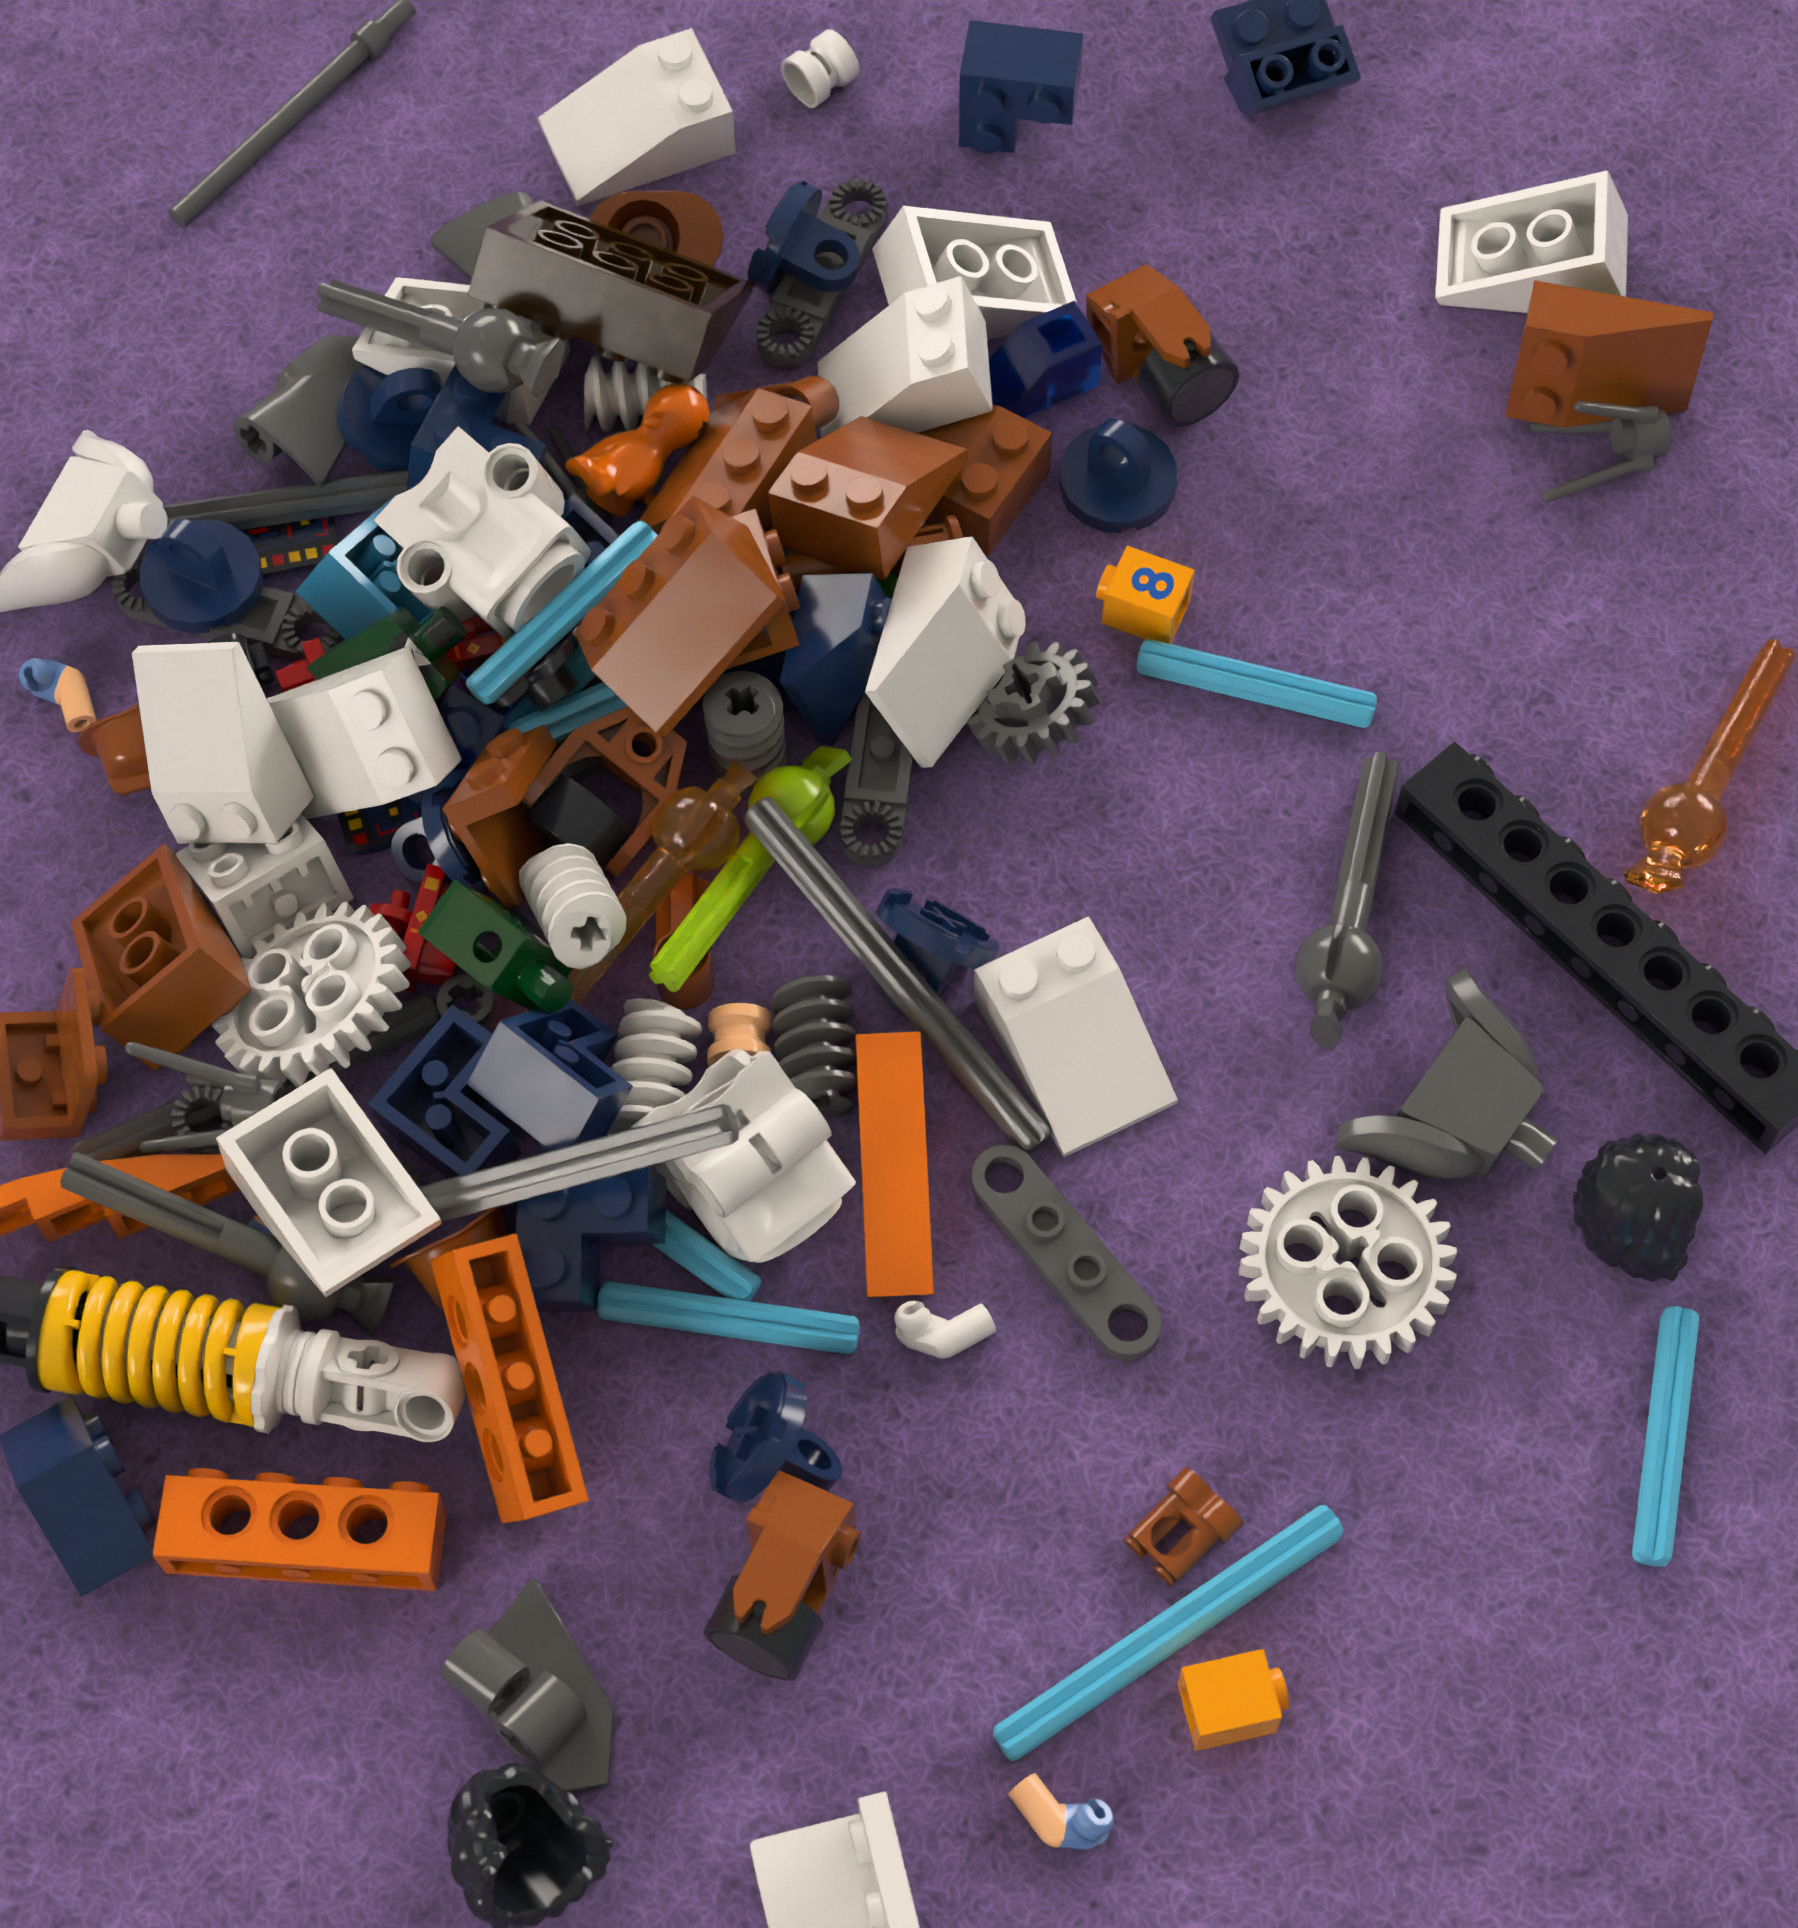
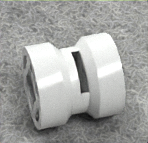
M828 29L811 41L810 49L806 52L797 50L781 63L782 75L788 88L808 108H816L830 97L832 88L835 86L845 87L856 79L860 73L858 60L850 45L840 34Z

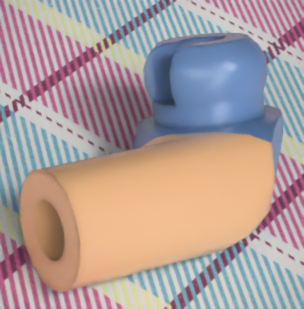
M31 658L22 665L19 671V681L22 687L31 691L36 697L60 705L66 727L69 731L75 733L82 731L91 723L97 721L86 679L79 670L50 659L42 660L39 658Z
M1036 1773L1023 1779L1008 1794L1040 1839L1051 1847L1089 1850L1103 1844L1108 1838L1109 1831L1113 1828V1812L1105 1802L1090 1798L1087 1804H1059Z

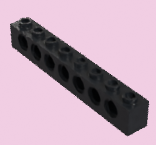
M1454 741L1401 786L1395 814L1765 1155L1798 1126V1050L1776 1032L1774 1024L1763 1011L1754 1006H1747L1727 988L1725 979L1714 967L1707 963H1700L1685 950L1669 926L1659 920H1652L1634 904L1630 893L1620 882L1613 878H1606L1586 860L1584 852L1576 842L1566 836L1560 837L1540 819L1537 809L1528 799L1521 795H1514L1499 782L1484 759L1475 754H1468ZM1462 811L1478 812L1485 819L1472 820L1466 817ZM1515 851L1523 853L1526 856H1528L1531 861H1516L1512 859L1507 854V852ZM1564 893L1570 895L1577 903H1562L1552 894ZM1599 936H1614L1617 939H1619L1624 946H1609L1605 944L1599 938ZM1645 978H1659L1665 981L1671 990L1656 989ZM1703 1020L1709 1022L1719 1033H1705L1699 1030L1693 1021ZM1741 1064L1758 1066L1764 1071L1767 1078H1755L1749 1075L1742 1068Z

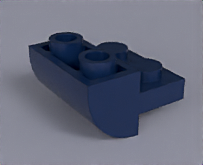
M1248 0L1215 10L1210 17L1228 68L1224 81L1238 108L1245 115H1255L1357 83L1361 78L1343 24L1335 26L1326 0Z

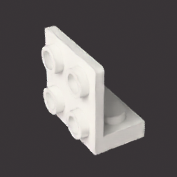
M302 814L298 816L277 843H189L187 847L176 853L177 858L189 877L210 902L241 958L250 959L257 954L253 944L256 939L267 943L275 939L274 925L277 923L283 925L286 930L294 927L298 912L302 911L309 920H312L321 904H326L331 911H334L343 902H349L354 899L325 840Z
M886 1791L858 1798L859 1814L755 1839L751 1842L750 1850L768 1928H920Z

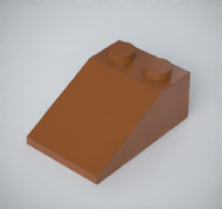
M1534 280L1514 366L1505 417L1563 428L1615 419L1578 413L1574 410V404L1577 401L1601 402L1631 407L1657 406L1658 409H1663L1666 414L1687 411L1714 312Z
M992 405L993 411L918 433L966 448L969 455L968 460L924 523L927 525L938 524L942 522L944 516H956L963 538L973 537L987 557L990 556L1050 472L1052 433L1001 406Z
M860 416L795 454L768 491L773 529L777 530L781 545L784 548L860 573H872L874 577L885 580L968 460V449Z
M165 843L70 922L82 965L85 968L88 985L98 989L101 1030L124 1048L127 1043L135 1042L179 1055L188 1049L196 1036L220 1016L232 1012L240 1004L243 997L251 991L238 952L173 850ZM137 1057L154 1071L162 1066Z

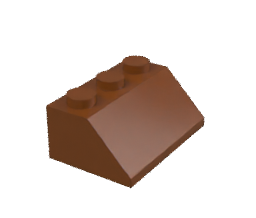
M758 388L712 412L704 433L700 438L691 443L639 521L647 523L659 535L665 522L671 516L677 514L693 495L730 517L756 508L763 530L768 532L773 526L768 491L795 454L817 441L812 405Z
M692 495L679 512L665 522L659 535L640 557L626 567L620 580L601 602L587 612L581 625L574 633L590 669L657 734L666 737L785 604L786 599L748 526Z

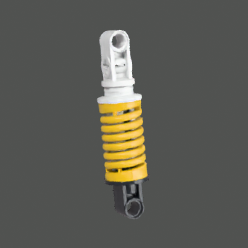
M58 1265L55 1267L44 1283L0 1276V1363L26 1367L29 1385L37 1392L50 1393L56 1391L72 1395L86 1393L92 1398L100 1400L111 1397L121 1404L135 1401L144 1408L152 1409L161 1406L164 1410L171 1413L185 1410L188 1414L198 1418L211 1414L221 1422L246 1425L255 1428L258 1432L268 1434L278 1426L283 1414L289 1413L293 1416H301L302 1422L307 1424L320 1425L322 1422L343 1425L357 1431H378L410 1437L421 1442H436L445 1438L451 1432L467 1398L457 1358L444 1353H427L394 1347L376 1340L340 1337L339 1332L321 1329L317 1334L309 1331L304 1332L301 1330L299 1312L294 1306L283 1305V1307L254 1303L245 1311L243 1304L238 1299L230 1298L220 1304L214 1295L204 1294L195 1300L188 1290L180 1289L170 1295L164 1286L154 1285L145 1291V1288L138 1281L132 1280L122 1284L119 1288L118 1283L113 1277L87 1274L68 1265ZM374 1360L376 1364L370 1366L371 1361ZM363 1405V1410L360 1411L358 1407Z

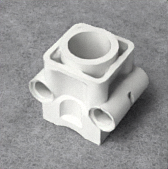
M459 426L436 450L431 468L424 479L412 489L396 495L374 519V522L403 549L397 562L399 579L430 611L435 613L444 606L460 622L466 621L474 614H477L506 641L584 570L585 563L591 554V549L561 517L565 505L563 492L529 449L520 444L507 443L497 446L491 452H487Z
M733 1049L706 1069L699 1083L687 1095L675 1102L657 1106L630 1128L633 1129L720 1104L730 1106L734 1115H738L741 1125L738 1127L739 1139L734 1144L654 1166L656 1171L666 1178V1187L686 1209L694 1210L725 1254L749 1262L762 1263L789 1251L820 1229L838 1211L842 1204L841 1197L855 1185L856 1181L827 1141L832 1136L827 1121L815 1104L802 1091L794 1087L771 1052L759 1051L751 1056L743 1049Z

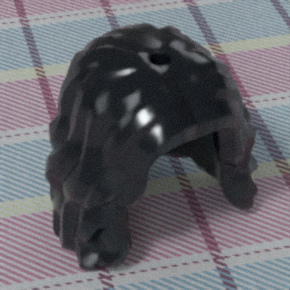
M1633 1134L1630 1138H1619L1618 1141L1609 1140L1598 1149L1597 1157L1587 1161L1581 1170L1582 1177L1577 1180V1191L1573 1195L1574 1223L1582 1228L1588 1249L1597 1252L1599 1259L1609 1266H1620L1626 1274L1633 1278H1642L1653 1282L1663 1277L1674 1281L1678 1276V1271L1687 1265L1688 1255L1686 1250L1688 1244L1695 1237L1696 1223L1702 1211L1703 1194L1698 1184L1700 1175L1699 1160L1683 1144L1674 1139L1666 1140L1664 1136L1659 1134H1652L1647 1137L1642 1134ZM1662 1174L1665 1178L1663 1180H1656L1653 1175Z
M508 1763L498 1769L482 1770L471 1776L454 1798L447 1820V1847L451 1858L452 1876L456 1883L462 1887L466 1903L472 1914L476 1918L488 1922L493 1928H507L509 1925L514 1928H522L523 1926L533 1927L546 1917L557 1918L561 1916L570 1903L578 1902L586 1894L588 1884L604 1878L607 1872L606 1866L611 1860L609 1849L612 1848L614 1840L612 1837L605 1835L601 1824L585 1815L584 1809L576 1796L557 1788L540 1770L527 1764Z

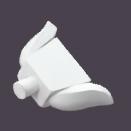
M84 430L72 447V451L77 457H70L18 546L21 552L10 560L0 572V612L60 604L88 596L102 584L106 577L121 575L130 570L147 539H157L162 536L167 528L168 518L163 508V502L153 493V478L142 459L115 442L97 437L90 430Z

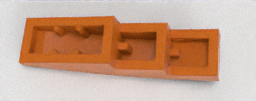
M921 1031L856 1034L867 1297L934 1294Z
M158 1154L100 1161L200 1206L240 1190L226 1171L221 1154ZM66 1168L23 1177L0 1185V1237L33 1223L37 1224L48 1243L105 1219L109 1221L118 1239L151 1227L61 1188L60 1180Z

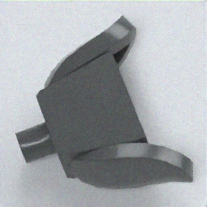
M1464 967L1448 977L1445 982L1446 1000L1457 1031L1402 1105L1397 1116L1375 1115L1354 1118L1339 1125L1335 1149L1359 1153L1403 1171L1425 1178L1440 1180L1467 1178L1472 1173L1486 1176L1504 1150L1536 1172L1539 1170L1559 1139L1527 1118L1544 1092L1541 1082L1538 1081L1539 1069L1534 1052L1525 1036L1513 1021L1479 987L1468 968Z

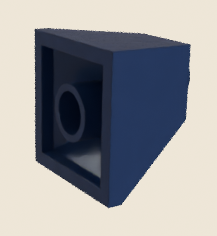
M872 573L802 576L798 595L801 609L795 610L793 624L800 645L786 650L780 684L819 743L823 745H834L867 686L892 600L885 596Z

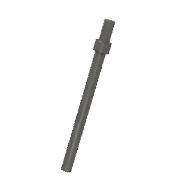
M396 0L375 21L368 19L350 35L351 43L168 210L172 220L182 227H186L367 58L374 61L390 46L389 38L416 14L413 4L409 0Z

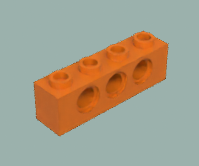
M517 1233L455 1249L431 1259V1265L501 1524L527 1520L589 1501Z
M193 1468L188 1470L187 1476H165L152 1556L166 1574L437 1591L447 1510L439 1493L431 1492V1487L418 1482H394L389 1490L364 1488L362 1482L346 1477H328L323 1479L322 1485L296 1484L295 1478L280 1473H259L255 1475V1481L229 1479L228 1474L215 1469ZM235 1511L251 1513L250 1520L242 1531L233 1535L219 1533L222 1521L229 1514ZM304 1515H313L319 1518L317 1528L308 1537L303 1539L287 1537L289 1526L297 1518ZM378 1519L388 1523L386 1532L376 1542L361 1544L354 1541L358 1528L365 1522Z

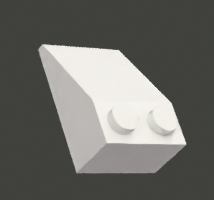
M692 28L637 46L538 117L542 131L577 206L736 153L733 111Z
M1608 170L1441 208L1435 295L1438 304L1527 313L1534 280L1626 297L1628 214Z
M903 206L872 248L889 305L906 292L961 276L986 320L987 340L1077 321L1081 316L1051 222Z
M961 276L904 293L818 361V376L828 380L836 389L839 397L837 417L830 425L821 428V438L860 416L919 433L993 411L986 320Z
M399 277L395 278L385 295L465 321L468 316L484 309L485 303L467 295L470 285ZM518 316L523 322L528 324L537 340V344L555 339L539 330L540 323ZM365 327L352 349L355 360L386 375L407 368L431 369L440 375L442 387L455 365L451 355ZM562 340L566 347L561 367L570 353L569 342L566 340ZM553 382L538 397L530 393L524 383L511 390L507 423L513 424L521 419L527 425H530Z
M973 537L907 547L865 693L921 768L932 767L987 697L988 691L992 690L1004 675L1003 665L1014 659L1019 637L1025 630L1026 621L1022 605L1013 598L999 577L994 563L987 559Z
M221 642L138 646L132 652L151 792L177 843H277L314 798V795L240 643Z
M409 646L267 698L314 795V798L301 813L306 819L383 805L437 786L462 760Z
M1089 916L974 969V1002L1037 1113L1049 1126L1050 1135L1063 1158L1177 1104V1096L1121 970Z
M332 1068L216 1138L226 1171L262 1222L325 1297L442 1224L438 1214Z

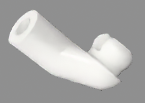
M909 1301L897 1309L894 1317L896 1323L895 1333L900 1342L907 1348L941 1359L951 1358L997 1331L991 1315L982 1303L950 1320H946L931 1314L922 1302Z

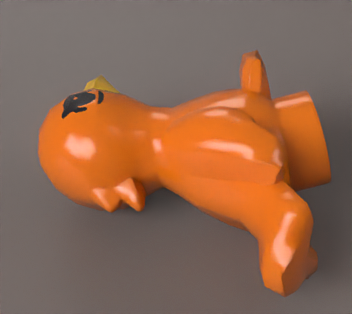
M682 383L666 385L655 391L648 399L640 427L636 430L615 433L600 440L582 455L569 459L566 462L565 468L570 474L580 477L587 486L585 490L587 496L610 513L625 517L635 501L649 506L656 496L652 489L660 478L666 460L676 450L686 447L700 438L707 428L710 417L708 402L701 392L693 386Z

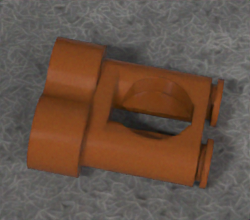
M1184 1467L1166 1485L1169 1493L1128 1533L1129 1538L1127 1536L1123 1538L1124 1542L1140 1558L1143 1559L1145 1557V1552L1157 1564L1153 1567V1570L1170 1587L1175 1585L1173 1581L1178 1582L1218 1540L1225 1544L1244 1525L1238 1513L1226 1501L1216 1495L1188 1467ZM1183 1519L1191 1529L1166 1555H1161L1154 1547Z

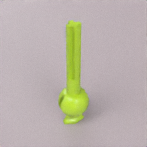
M820 746L802 761V766L785 765L776 767L757 780L748 800V809L764 797L773 798L813 846L826 835L835 815L834 797L829 789L831 776L851 762L852 758L846 750ZM752 831L748 833L722 870L649 966L652 971L649 973V977L655 984L664 983L670 992H676L681 988L776 861Z

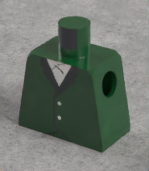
M444 606L439 608L421 625L407 609L401 607L328 649L306 668L318 680L409 646L436 703L460 674L458 668L445 653L467 635V632L460 620Z
M454 879L418 930L421 936L483 986L529 1010L541 1008L547 1013H554L563 1008L571 998L573 985L567 977L573 968L567 967L555 957L544 933L525 916L504 907L499 902ZM488 932H495L501 938L492 952L478 942L480 937Z

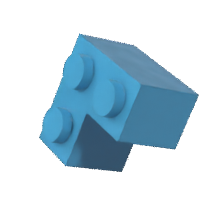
M396 495L333 547L296 590L344 639L351 637L401 607L407 609L420 625L433 614L399 579L397 562L403 549L374 522V519Z

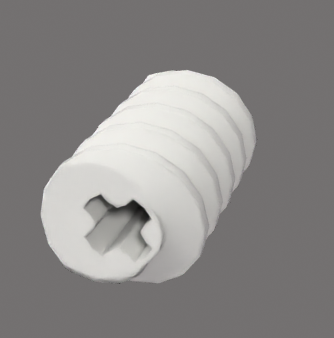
M592 356L584 382L586 431L590 429L594 415L597 416L600 427L604 432L613 430L618 415H620L626 431L636 430L641 415H644L647 401L654 392L666 385L677 383L667 382L653 376L649 372V366L641 362H637L634 373H628L624 362L614 361L610 373H604L599 357ZM705 373L699 374L690 382L684 380L682 384L695 387L707 400Z
M571 843L554 845L528 859L519 870V885L555 957L567 967L584 970L594 966L620 943L626 931V914L614 891L611 889L607 878L604 876L601 867L598 865L594 854L585 847Z
M644 998L626 1000L623 1005L626 1016L622 1018L618 1029L621 1040L617 1042L613 1052L617 1063L613 1064L611 1069L632 1084L633 1088L607 1135L631 1129L632 1125L657 1106L675 1102L686 1095L672 1086L689 1084L692 1081L693 1074L690 1069L676 1062H690L697 1057L698 1051L696 1047L682 1039L698 1038L702 1032L700 1022L686 1016L680 1009L665 1002Z

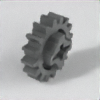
M1033 642L1027 650V655L1019 657L1015 652L1014 659L1003 665L1004 675L994 688L988 691L987 697L967 723L978 743L982 744L987 755L990 757L1000 753L1006 764H1012L1019 754H1023L1029 765L1035 764L1040 751L1047 750L1053 758L1058 756V743L1065 739L1076 744L1080 740L1075 731L1078 725L1093 724L1095 719L1089 708L1100 704L1101 699L1095 689L1099 684L1088 663H1084L1076 649L1065 653L1061 644L1054 642L1046 652H1042L1038 643Z

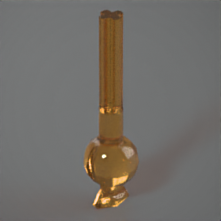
M1775 639L1768 640L1764 648L1761 647L1687 781L1670 784L1659 789L1645 803L1639 821V829L1648 855L1624 872L1623 875L1627 883L1656 894L1684 888L1683 870L1697 868L1706 864L1722 849L1729 827L1720 798L1796 658L1793 649L1782 648L1780 641Z
M733 759L727 768L724 778H718L707 792L699 787L691 786L675 791L660 804L653 818L652 835L658 847L617 897L626 914V931L620 943L598 964L584 970L573 968L567 977L573 985L571 999L578 1005L688 870L694 874H702L718 869L731 858L739 843L740 833L737 818L731 811L742 799L740 792L752 786L758 779L738 761Z

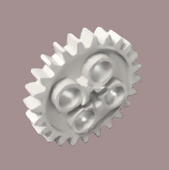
M343 902L333 914L326 904H321L312 920H309L300 911L296 915L294 927L286 930L283 925L277 923L274 925L275 939L269 943L256 939L253 942L254 948L257 951L254 958H240L251 991L243 997L240 1004L232 1012L220 1016L212 1023V1027L220 1034V1037L215 1041L217 1046L225 1053V1058L239 1073L258 1075L260 1079L281 1081L283 1083L288 1078L298 1088L304 1084L310 1071H313L318 1076L328 1070L329 1064L334 1061L347 1068L350 1066L349 1052L353 1048L357 1047L367 1052L371 1049L370 1042L367 1039V1035L371 1031L384 1032L389 1029L382 1016L385 1012H393L402 1008L401 1002L395 997L394 993L409 987L410 982L402 972L411 967V962L403 953L407 948L405 943L380 913L374 915L366 905H362L354 911L348 902Z
M1335 1156L1331 1171L1328 1174H1323L1320 1167L1311 1160L1307 1163L1304 1182L1291 1172L1286 1171L1281 1182L1283 1194L1267 1187L1263 1191L1261 1200L1265 1210L1251 1208L1247 1225L1254 1231L1242 1234L1239 1249L1250 1254V1256L1241 1259L1239 1275L1256 1279L1246 1286L1245 1300L1266 1301L1259 1310L1258 1323L1261 1325L1278 1319L1281 1325L1276 1342L1282 1344L1294 1335L1302 1339L1299 1357L1303 1359L1318 1346L1324 1348V1358L1327 1367L1333 1366L1339 1351L1348 1352L1354 1369H1360L1367 1350H1372L1382 1365L1386 1364L1391 1355V1342H1394L1401 1350L1408 1354L1412 1351L1416 1341L1413 1330L1429 1337L1436 1323L1430 1313L1444 1315L1450 1299L1441 1291L1452 1290L1457 1274L1443 1267L1453 1264L1457 1249L1456 1247L1439 1243L1447 1238L1451 1226L1449 1222H1429L1434 1214L1437 1201L1430 1199L1416 1204L1413 1201L1418 1185L1415 1179L1406 1183L1400 1189L1392 1185L1395 1167L1391 1165L1382 1172L1379 1178L1370 1176L1368 1158L1363 1157L1358 1164L1356 1172L1353 1173L1346 1171L1341 1156ZM1345 1210H1357L1369 1219L1370 1224L1364 1227H1352L1340 1218L1339 1213ZM1312 1216L1320 1217L1326 1225V1230L1317 1222L1310 1220ZM1293 1243H1302L1314 1250L1317 1258L1308 1262L1297 1261L1287 1254L1285 1247ZM1337 1253L1346 1261L1356 1257L1360 1261L1358 1268L1350 1261L1339 1265L1335 1261ZM1385 1261L1400 1263L1407 1269L1410 1277L1403 1280L1388 1278L1380 1271L1378 1264ZM1369 1293L1378 1301L1383 1302L1385 1306L1382 1308L1376 1307L1369 1299ZM1332 1295H1341L1348 1298L1354 1304L1356 1311L1348 1315H1339L1332 1312L1326 1306L1324 1299Z

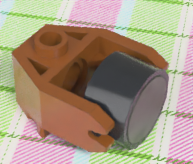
M1144 264L1086 294L1087 332L1100 356L1105 361L1110 375L1117 384L1133 377L1167 424L1182 428L1190 426L1213 414L1228 400L1238 383L1240 376L1238 367L1212 335L1210 326L1178 285L1148 264Z
M629 706L574 729L543 766L521 799L529 808L534 805L526 815V819L553 845L571 843L585 847L594 854L601 869L604 867L606 871L617 878L672 811L687 741L674 730H671L666 737L657 734ZM641 740L649 746L650 756H638L632 749V741ZM592 757L642 798L639 823L633 833L630 835L631 829L600 799L573 779L563 774L559 775V773L569 764Z
M779 1470L765 1489L760 1501L752 1508L746 1518L752 1552L741 1574L731 1577L703 1633L708 1641L717 1649L740 1664L772 1678L795 1681L824 1624L819 1613L832 1589L839 1569L846 1570L850 1565L859 1546L862 1532L856 1530L854 1503Z

